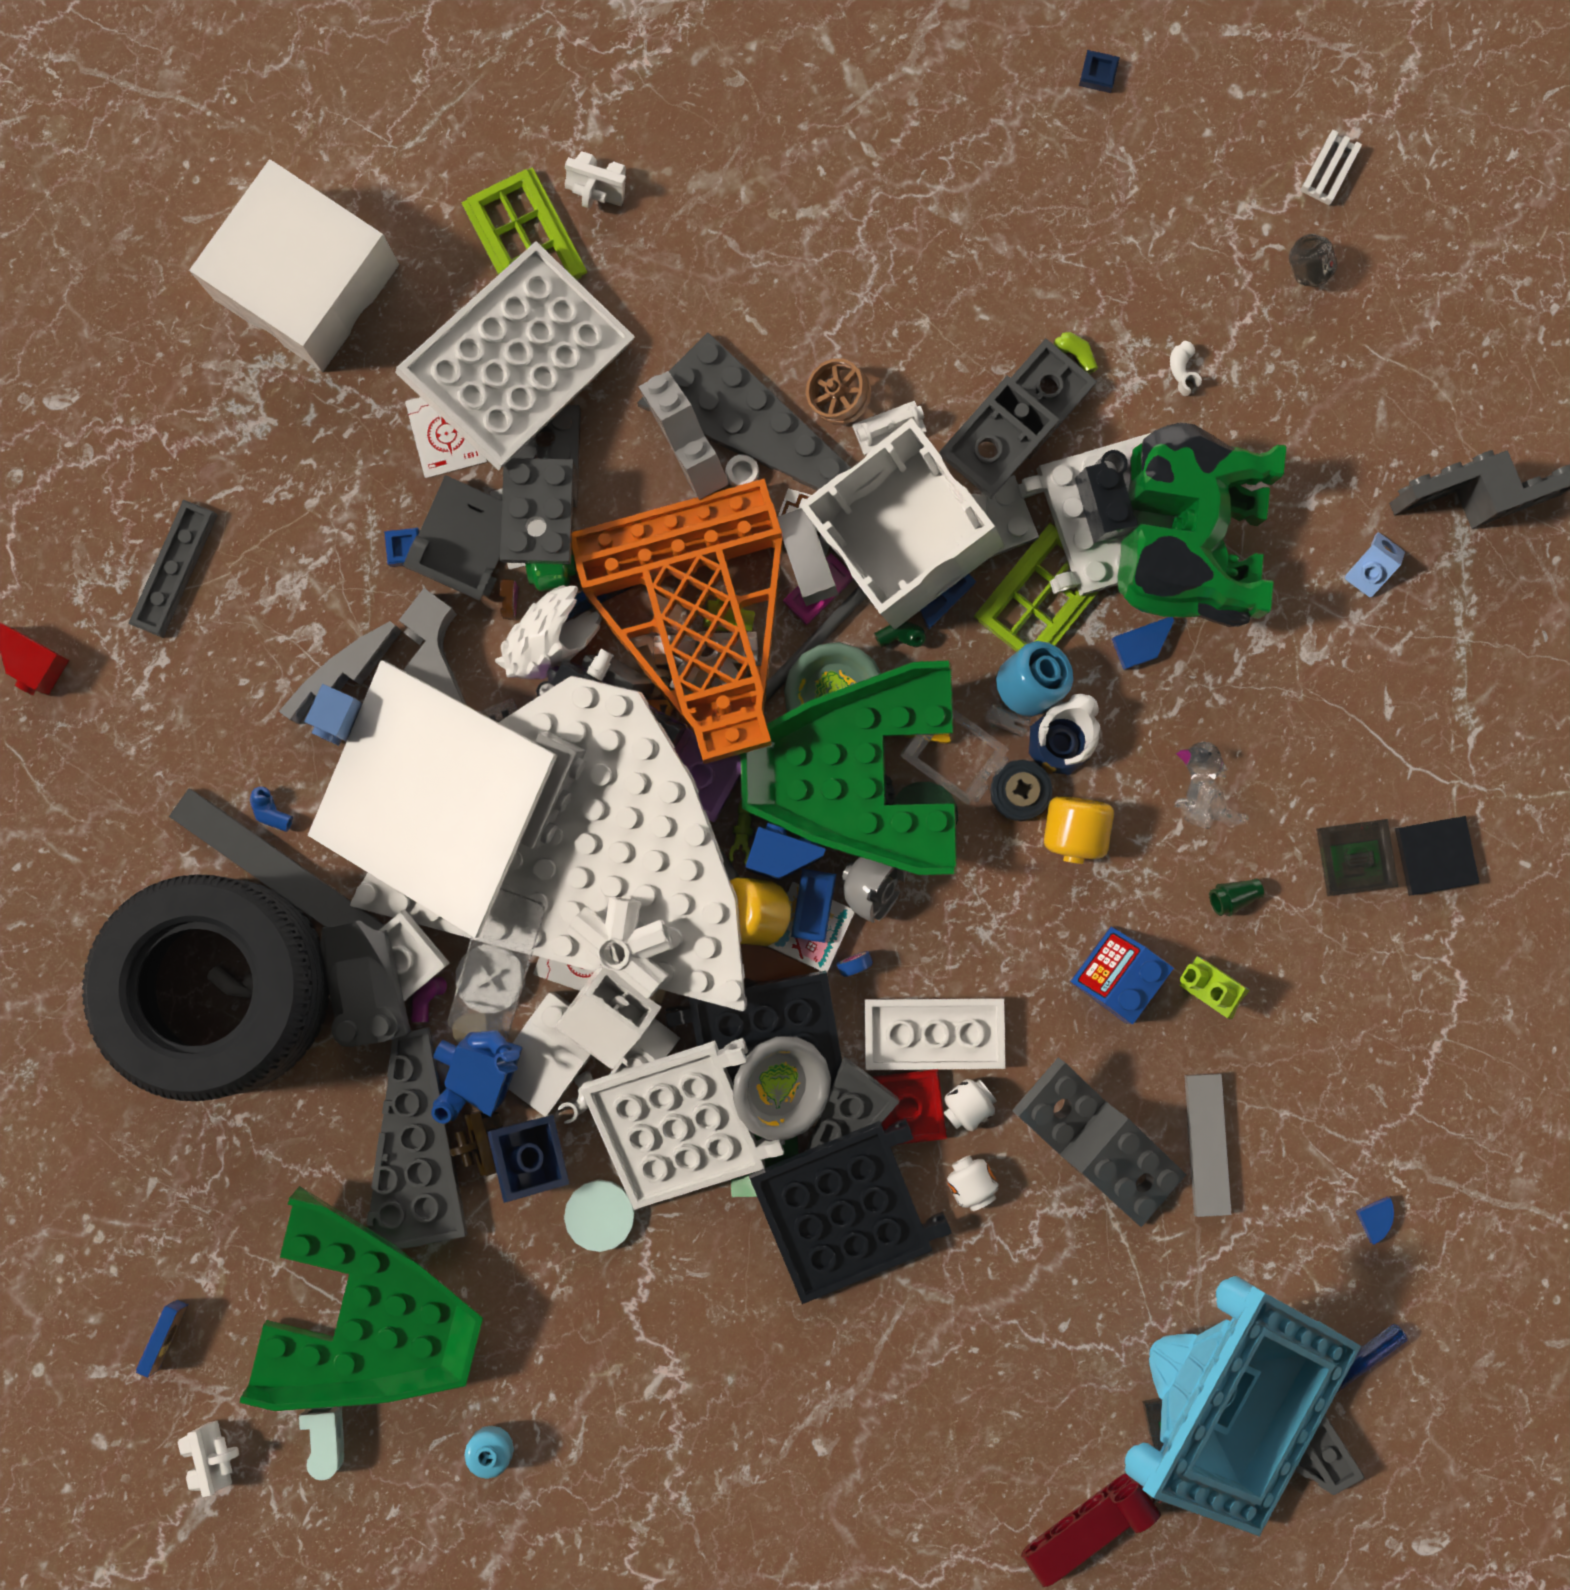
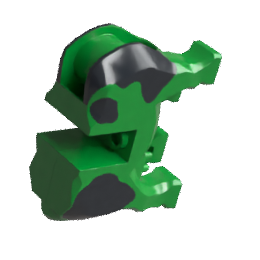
M1180 422L1153 431L1143 439L1141 444L1132 450L1128 494L1133 510L1177 516V518L1173 520L1171 528L1141 524L1121 541V558L1117 575L1118 590L1131 606L1142 612L1158 616L1200 617L1227 627H1239L1249 623L1250 617L1260 619L1270 613L1274 582L1272 580H1262L1264 554L1255 553L1244 561L1239 562L1237 555L1228 554L1224 540L1231 524V518L1238 521L1246 520L1249 525L1256 527L1267 520L1270 487H1262L1251 491L1241 485H1257L1260 482L1273 485L1282 478L1285 468L1286 445H1276L1269 451L1258 454L1244 448L1229 446L1195 424Z

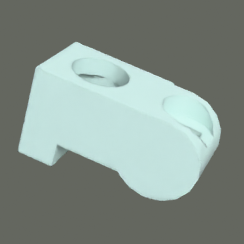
M342 1406L305 1409L299 1415L300 1430L310 1429L311 1454L307 1459V1470L316 1480H327L340 1469L344 1462Z

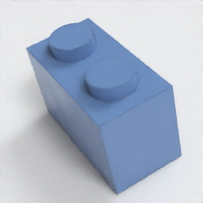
M322 684L304 722L314 727L312 734L339 746L342 740L347 742L363 703Z

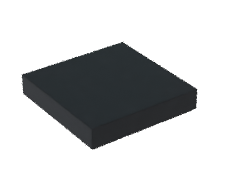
M1466 816L1395 828L1409 896L1480 883Z

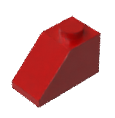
M0 622V653L5 673L17 680L14 686L33 696L36 691L49 695L68 664L69 659Z

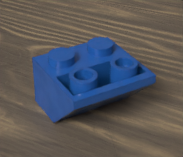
M767 823L766 829L761 827L757 829L745 868L746 871L780 881L802 870V868L804 869L822 860L826 849L819 847L820 844L811 842L801 836L799 840L786 836V829Z

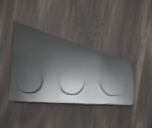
M844 1056L830 1090L829 1101L821 1117L818 1119L806 1151L880 1121L882 1123L898 1105V1096Z

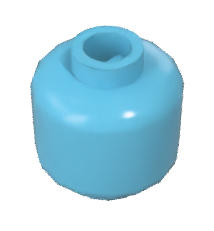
M486 1426L476 1431L466 1445L464 1454L465 1462L470 1472L477 1477L485 1479L499 1476L505 1471L513 1457V1440L508 1432L497 1426Z

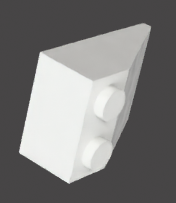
M556 992L548 993L513 1042V1044L523 1047L517 1064L518 1070L514 1072L509 1090L543 1116H548L572 1084L575 1077H577L592 1057L590 1053L554 1028L571 1005Z

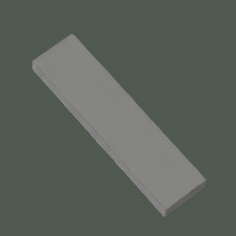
M1222 1074L1184 1075L1194 1216L1232 1215Z

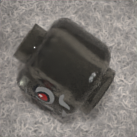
M1317 234L1305 235L1295 242L1289 252V263L1294 278L1301 285L1322 286L1328 282L1337 270L1338 261L1334 248L1326 237Z

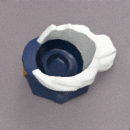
M1074 694L1068 702L1057 703L1052 706L1048 712L1030 726L1029 754L1046 772L1070 775L1090 759L1099 743L1101 729L1099 722L1095 718L1099 711L1097 701L1090 695Z

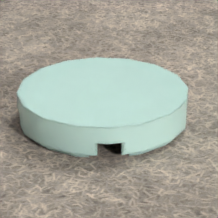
M598 1179L583 1184L573 1192L566 1204L564 1220L567 1232L576 1244L587 1250L602 1252L617 1247L627 1238L633 1227L635 1211L624 1188L612 1181Z

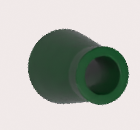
M1257 878L1217 884L1215 889L1209 892L1210 903L1215 913L1219 916L1226 915L1228 917L1255 900L1264 897L1263 885Z

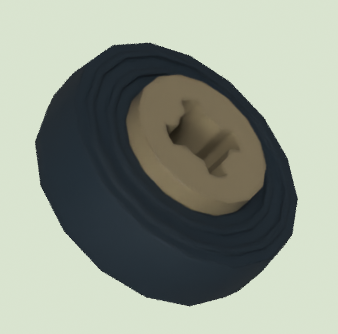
M1024 759L1010 761L1002 766L994 775L990 787L991 799L997 811L1006 818L1019 822L1032 820L1042 814L1048 807L1053 792L1051 779L1045 769L1035 762Z

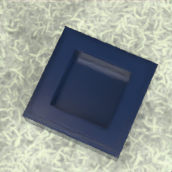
M1087 50L1079 86L1111 93L1120 57Z

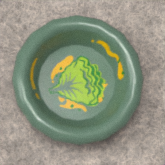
M840 642L817 645L803 653L789 670L784 687L786 710L789 712L812 699L882 673L874 659L858 647Z

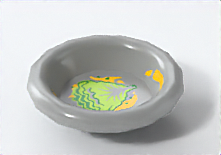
M774 1037L758 1044L746 1056V1063L740 1065L734 1079L733 1101L739 1119L752 1133L767 1140H789L806 1132L821 1117L829 1101L831 1076L826 1059L813 1044L798 1037Z

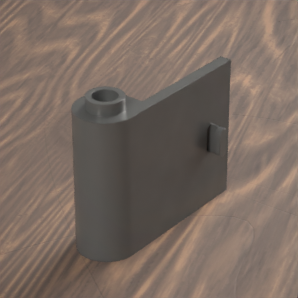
M445 475L419 535L415 537L409 549L403 567L479 601L483 595L490 597L497 578L492 577V574L500 558L502 500Z

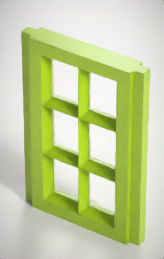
M533 167L500 181L461 202L498 275L519 257L510 258L499 235L516 228L526 249H528L532 244L521 224L537 216L550 239L541 244V246L545 250L554 247L564 268L576 280L587 273ZM522 187L534 210L517 218L506 195ZM500 198L512 221L495 229L484 206Z
M1051 523L1048 524L1039 535V538L1035 540L974 615V618L1016 652L1027 644L1016 634L1032 614L1047 624L1035 641L1048 642L1055 646L1099 592L1096 591L1080 596L1078 589L1075 592L1070 589L1063 591L1069 599L1053 619L1038 609L1039 605L1052 591L1050 581L1055 579V576L1050 574L1040 564L1056 544L1063 549L1057 528ZM1068 560L1061 567V569L1057 572L1056 575L1065 573L1069 570L1070 566ZM1036 571L1049 583L1035 601L1031 603L1019 594L1018 591L1033 572ZM1014 598L1027 608V611L1010 630L996 618L1011 599Z

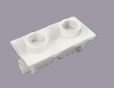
M915 401L852 424L864 456L911 418L922 432L926 433L927 430L922 420L924 419V413L921 406H917Z

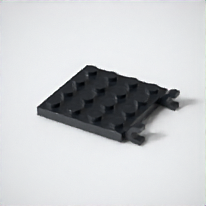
M826 970L744 985L745 997H747V1007L744 1011L688 997L690 1006L666 1008L668 1027L693 1022L697 1046L715 1041L720 1050L730 1042L743 1038L748 1049V1053L745 1054L747 1056L758 1044L774 1037H798L813 1044L826 1059L831 1076L830 1090L842 1063ZM740 1065L726 1067L733 1085Z
M905 1118L894 1122L885 1130H883L880 1121L749 1174L752 1186L802 1304L932 1251L929 1241L952 1234L943 1211L931 1216L926 1223H921L891 1147L914 1139Z

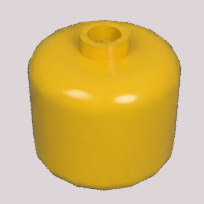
M1074 797L1053 798L1049 803L1044 834L1045 847L1053 853L1064 855L1063 861L1084 864V859L1103 858L1109 850L1114 818L1113 807L1109 804Z
M734 878L730 880L738 898L740 944L769 946L779 941L787 931L791 918L790 901L784 889L773 881L751 878Z

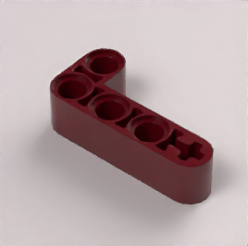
M1124 1473L1028 1544L1022 1551L1021 1557L1043 1587L1053 1585L1129 1527L1135 1533H1141L1154 1525L1160 1518L1161 1512L1148 1494L1142 1490L1143 1487Z

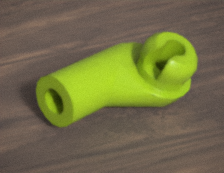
M1064 332L1061 337H1057L1054 340V345L1064 354L1070 352L1075 355L1079 366L1088 374L1098 370L1091 347L1087 341L1072 332Z

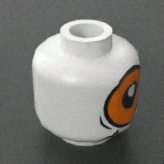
M969 1155L952 1164L954 1171L949 1174L947 1184L959 1206L964 1208L970 1207L971 1211H976L996 1199L995 1193L998 1191L999 1184L986 1160H972Z

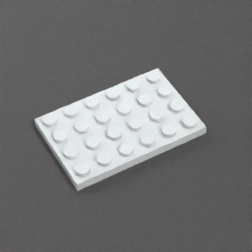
M535 241L397 366L395 373L499 471L632 343L635 336Z

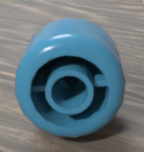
M1035 641L1024 645L1000 666L996 677L997 690L1002 701L1012 711L1022 716L1030 717L1042 714L1060 702L1071 691L1074 681L1073 669L1067 656L1058 647L1042 641Z

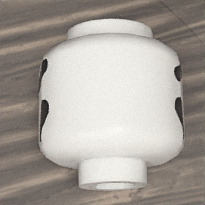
M966 1079L945 1096V1103L949 1109L944 1114L956 1129L963 1126L968 1131H975L995 1114L993 1104L997 1100L980 1079L977 1082Z

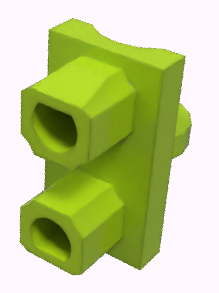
M1198 956L1192 964L1186 967L1180 977L1181 983L1179 986L1231 1020L1235 1016L1239 1003L1250 991V989Z

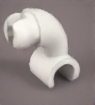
M1183 341L1179 346H1175L1170 356L1171 371L1179 382L1178 390L1183 396H1188L1191 393V389L1185 383L1186 380L1193 382L1195 387H1199L1202 382L1199 374L1196 372L1187 373L1186 364L1189 358L1195 354V347L1189 341Z
M588 1071L575 1077L574 1081L579 1088L577 1101L575 1103H563L557 1110L559 1111L565 1106L573 1108L574 1116L564 1123L574 1122L578 1115L589 1108L581 1091L583 1083L594 1080Z

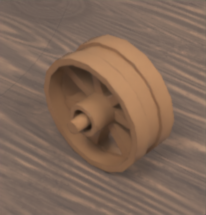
M843 358L830 359L821 363L811 373L807 381L806 397L810 407L823 420L833 425H845L857 420L865 412L870 403L871 387L869 379L854 363ZM851 370L841 382L840 371ZM833 374V378L825 382V380ZM858 376L860 382L859 387L848 388L849 385ZM820 388H825L827 393L818 397ZM852 395H857L854 402L850 404ZM831 401L828 413L826 414L819 406ZM839 404L846 407V410L836 413Z

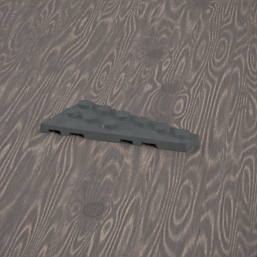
M708 332L669 370V373L691 403L706 439L740 455H748L754 460L761 462V465L780 471L792 477L793 480L816 491L837 475L851 469L842 458ZM642 397L637 402L638 407L651 411Z
M430 1027L413 1030L404 1036L392 1039L387 1074L388 1085L386 1099L383 1102V1120L378 1138L371 1187L373 1191L370 1211L367 1216V1228L393 1243L399 1249L468 1235L454 1156H451L449 1151L452 1145L448 1123H438L431 1114L433 1103L442 1094L437 1062L433 1058L435 1051Z

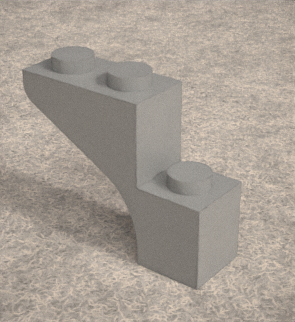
M669 371L656 375L649 379L648 382L638 386L698 499L700 500L728 485L729 482L719 458L704 436L691 403Z
M423 588L399 619L407 627L403 632L405 635L419 645L423 640L425 641L403 671L467 705L446 659L443 647L447 628L457 614L451 607Z

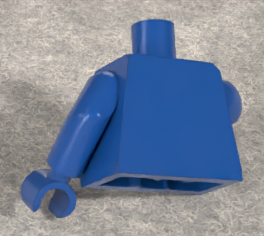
M497 1030L469 1032L457 1046L442 1040L437 1046L433 1058L450 1067L444 1082L446 1089L433 1103L431 1114L434 1120L441 1124L454 1121L466 1102L491 1117L506 1098L514 1072L518 1070L517 1064L523 1047L507 1042Z

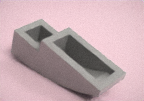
M800 508L778 516L783 542L805 605L808 606L838 595L815 526L803 509Z

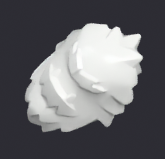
M563 585L554 588L537 603H533L520 623L513 626L506 640L500 646L502 657L495 659L498 665L506 669V676L508 678L544 679L548 676L546 673L549 668L561 665L563 660L570 661L592 640L600 629L599 624L602 619L597 612L591 613L587 611L574 620L571 619L565 622L577 600L574 597L578 592L577 586L566 587Z

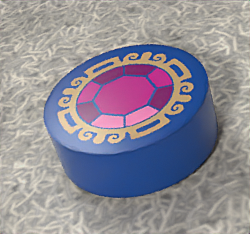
M865 951L841 960L837 963V967L841 976L847 977L868 969L872 966L873 961L869 951Z

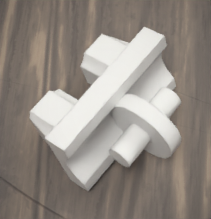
M580 152L576 159L568 157L565 163V188L572 190V193L582 196L583 207L591 208L594 200L602 203L606 201L622 206L625 198V165L612 162L609 163L607 169L596 167L597 159L592 154Z
M218 1420L208 1422L179 1439L180 1455H183V1457L193 1456L195 1468L188 1471L186 1476L190 1491H201L202 1497H207L215 1494L217 1490L232 1484L230 1460L239 1456L238 1447L227 1448L225 1437H221Z

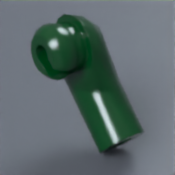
M905 621L895 630L891 625H888L874 633L875 639L881 648L896 640L918 648L926 641V634L923 628L909 621Z

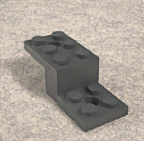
M1045 338L1011 378L1007 375L940 450L939 454L942 459L988 498L992 499L1027 458L1031 459L1090 392L1097 381ZM1044 379H1052L1056 382L1058 391L1054 394H1046L1041 390L1040 382ZM983 442H991L997 448V455L993 458H985L980 455L978 446Z
M566 405L503 466L500 561L502 563L571 564L573 507H578L580 405ZM548 431L555 435L554 442L550 446L541 447L536 443L537 436L541 432ZM542 520L546 523L545 532L537 537L528 534L527 528L530 522Z
M1493 450L1477 455L1472 458V462L1462 465L1461 462L1452 464L1442 469L1440 474L1432 478L1430 474H1426L1410 481V485L1398 490L1399 496L1389 504L1394 515L1456 492L1471 529L1569 492L1570 464L1553 471L1552 475L1543 479L1541 476L1521 483L1508 450L1496 455Z
M1059 1057L1012 1110L1062 1158L1093 1183L1140 1227L1146 1223L1187 1175L1129 1118L1107 1103ZM1064 1099L1062 1109L1054 1113L1053 1110L1056 1103ZM1146 1173L1145 1180L1136 1186L1137 1179Z

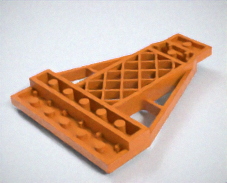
M765 479L714 492L700 500L696 497L572 532L574 560L586 599L695 734L703 763L707 764L771 746L772 743L764 718V707L783 538ZM771 547L775 548L770 588L743 596L736 595L726 562L731 558ZM706 566L715 571L708 584L693 578L699 567ZM672 575L682 580L674 594L660 587L667 576ZM721 575L727 594L714 588ZM639 584L645 585L653 608L654 619L650 622L621 630L597 600V596ZM688 584L703 591L695 605L681 598ZM656 594L670 600L662 614ZM709 595L724 602L717 615L702 609ZM769 600L762 662L760 666H756L740 611L743 607ZM676 604L691 611L683 625L668 618ZM730 606L736 626L723 619ZM697 615L712 622L704 636L689 629ZM665 625L679 631L671 645ZM718 626L733 633L726 647L711 640ZM653 632L660 634L673 679L674 690L670 691L629 639ZM685 635L700 642L692 657L677 649ZM739 637L745 657L732 651ZM706 646L722 653L714 667L698 660ZM674 656L687 662L680 677ZM727 657L743 664L735 679L720 672ZM694 666L709 674L701 688L686 681ZM749 669L751 677L743 679ZM715 677L727 683L709 689ZM682 687L693 693L684 695Z

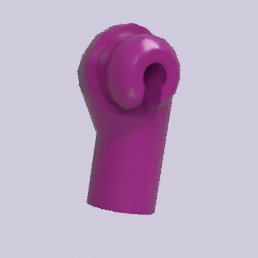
M434 976L411 995V1022H429V1001L435 995H443L447 989V983L443 977Z

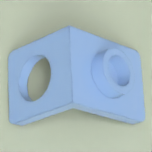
M1378 532L1374 536L1371 547L1348 571L1345 580L1368 597H1372L1401 566L1405 551ZM1384 546L1388 547L1393 553L1388 551Z

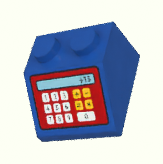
M1110 927L1070 982L1121 1021L1133 1025L1174 968L1142 944Z

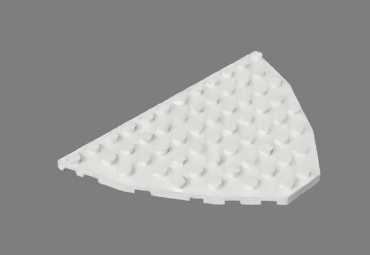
M570 676L498 722L535 742L538 733L551 732L585 749L586 753L583 760L586 761V765L581 776L577 780L573 779L568 790L571 793V799L563 812L559 811L554 824L557 825V829L550 843L535 849H531L522 843L519 844L479 938H474L370 873L366 874L351 900L350 906L393 918L401 911L406 910L419 925L595 971L602 967V965L593 953L566 932L571 921L584 907H588L606 922L610 897L640 901L641 908L638 928L663 919L672 938L673 949L649 957L669 974L659 989L744 1011L747 1007L736 892L733 884L731 885L723 864L724 860L706 810H703L695 780L687 766H684L676 753L675 746L661 723H658L650 710L649 703L643 693L578 676ZM614 943L610 948V955L613 960L622 962L625 957L622 946Z

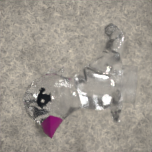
M1202 741L1192 745L1189 749L1180 750L1176 753L1186 764L1191 774V783L1186 798H1180L1174 803L1175 807L1187 811L1184 818L1186 821L1206 829L1211 828L1214 820L1223 822L1229 828L1244 825L1249 821L1248 815L1231 810L1215 780L1217 776L1219 778H1226L1224 771L1227 770L1218 747L1210 742Z

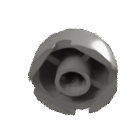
M862 857L858 858L855 863L850 862L842 875V879L845 881L844 896L847 904L852 911L872 923H875L874 918L878 921L882 920L891 910L900 894L899 891H894L898 879L905 882L907 871Z

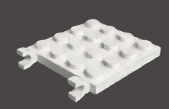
M1149 434L1040 465L1036 469L1038 475L1022 479V484L1017 486L1021 499L1041 492L1045 493L1071 571L1055 576V579L1050 581L1054 594L1077 587L1079 595L1083 596L1118 585L1117 575L1121 558V541L1141 524L1164 528L1172 527L1173 520L1177 516L1133 510L1137 526L1126 536L1093 543L1075 478L1085 467L1095 465L1106 452L1118 450L1126 456L1128 462L1127 469L1123 473L1128 491L1132 450L1141 444L1143 439ZM1104 461L1107 467L1116 470L1112 462Z
M743 1038L730 1042L720 1050L716 1042L712 1041L583 1083L581 1088L582 1094L634 1210L765 1169V1158L784 1154L782 1145L785 1144V1140H767L762 1137L761 1140L757 1141L754 1133L738 1117L733 1101L734 1085L726 1067L746 1063L745 1054L748 1053V1049Z

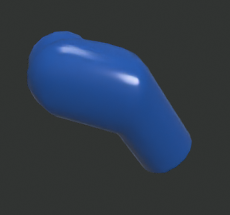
M263 786L254 788L250 796V805L256 820L287 832L292 825L293 816L277 811L269 789Z

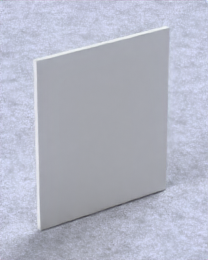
M381 660L308 836L474 938H479L558 755L394 665Z

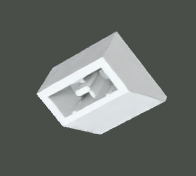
M602 966L593 972L554 1028L607 1067L613 1069L640 1039L661 1009V1006L653 1000L645 998L614 971Z

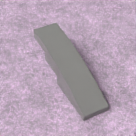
M389 621L358 638L330 658L310 676L279 712L289 720L299 724L311 708L322 684L341 691L351 678L362 685L402 631Z

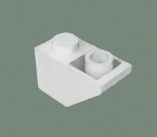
M654 1018L640 1039L617 1063L610 1075L668 1056L680 1040V1037Z

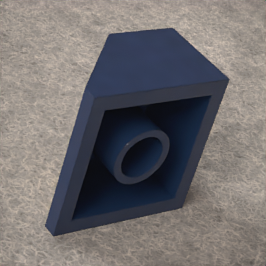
M553 1115L487 1132L504 1203L570 1184Z

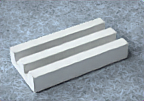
M1332 130L1300 189L1305 194L1327 205H1330L1362 146L1357 141L1355 144L1349 142L1351 138L1347 136L1343 138L1337 136L1339 132ZM1333 144L1338 148L1315 189L1311 187V184ZM1345 150L1349 152V155L1327 195L1323 193V190Z

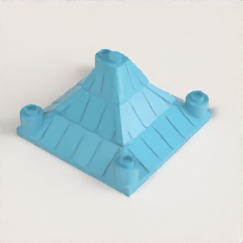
M1233 1276L1223 1280L1216 1290L1217 1307L1233 1317L1231 1321L1226 1319L1199 1335L1176 1334L1164 1336L1152 1345L1149 1353V1366L1159 1398L1162 1399L1160 1441L1163 1443L1160 1451L1148 1443L1133 1446L1125 1457V1471L1129 1477L1143 1486V1491L1154 1499L1260 1536L1362 1346L1322 1322L1316 1321L1268 1295L1240 1277Z

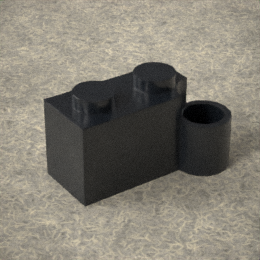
M1118 450L1106 452L1095 465L1085 467L1075 478L1093 543L1126 536L1137 526L1123 477L1128 462L1126 456ZM1104 461L1112 462L1116 470L1107 467Z

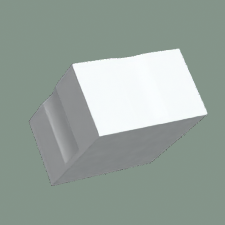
M269 159L189 271L215 301L251 325L269 332L284 347L323 372L350 335L358 316L375 300L399 266V263L381 232Z
M912 418L873 447L857 465L837 475L800 504V507L826 542L847 565L852 577L875 608L894 630L1005 546L995 525L968 490L950 474L941 455Z

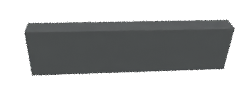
M186 500L182 501L128 624L164 638L218 516L215 512Z

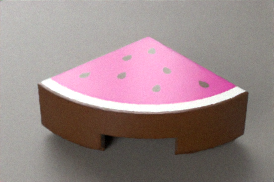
M502 579L500 581V596L503 597L500 613L503 619L515 620L519 587L514 580Z

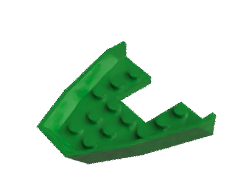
M949 660L911 662L812 699L766 724L772 743L771 746L740 754L742 809L811 842L917 875L957 874L955 803L886 805L884 736L953 734L952 664Z
M299 1186L289 1197L288 1205H291L292 1209L280 1258L349 1274L334 1336L266 1320L263 1324L249 1385L241 1395L239 1403L271 1411L389 1403L466 1386L483 1317L396 1245Z

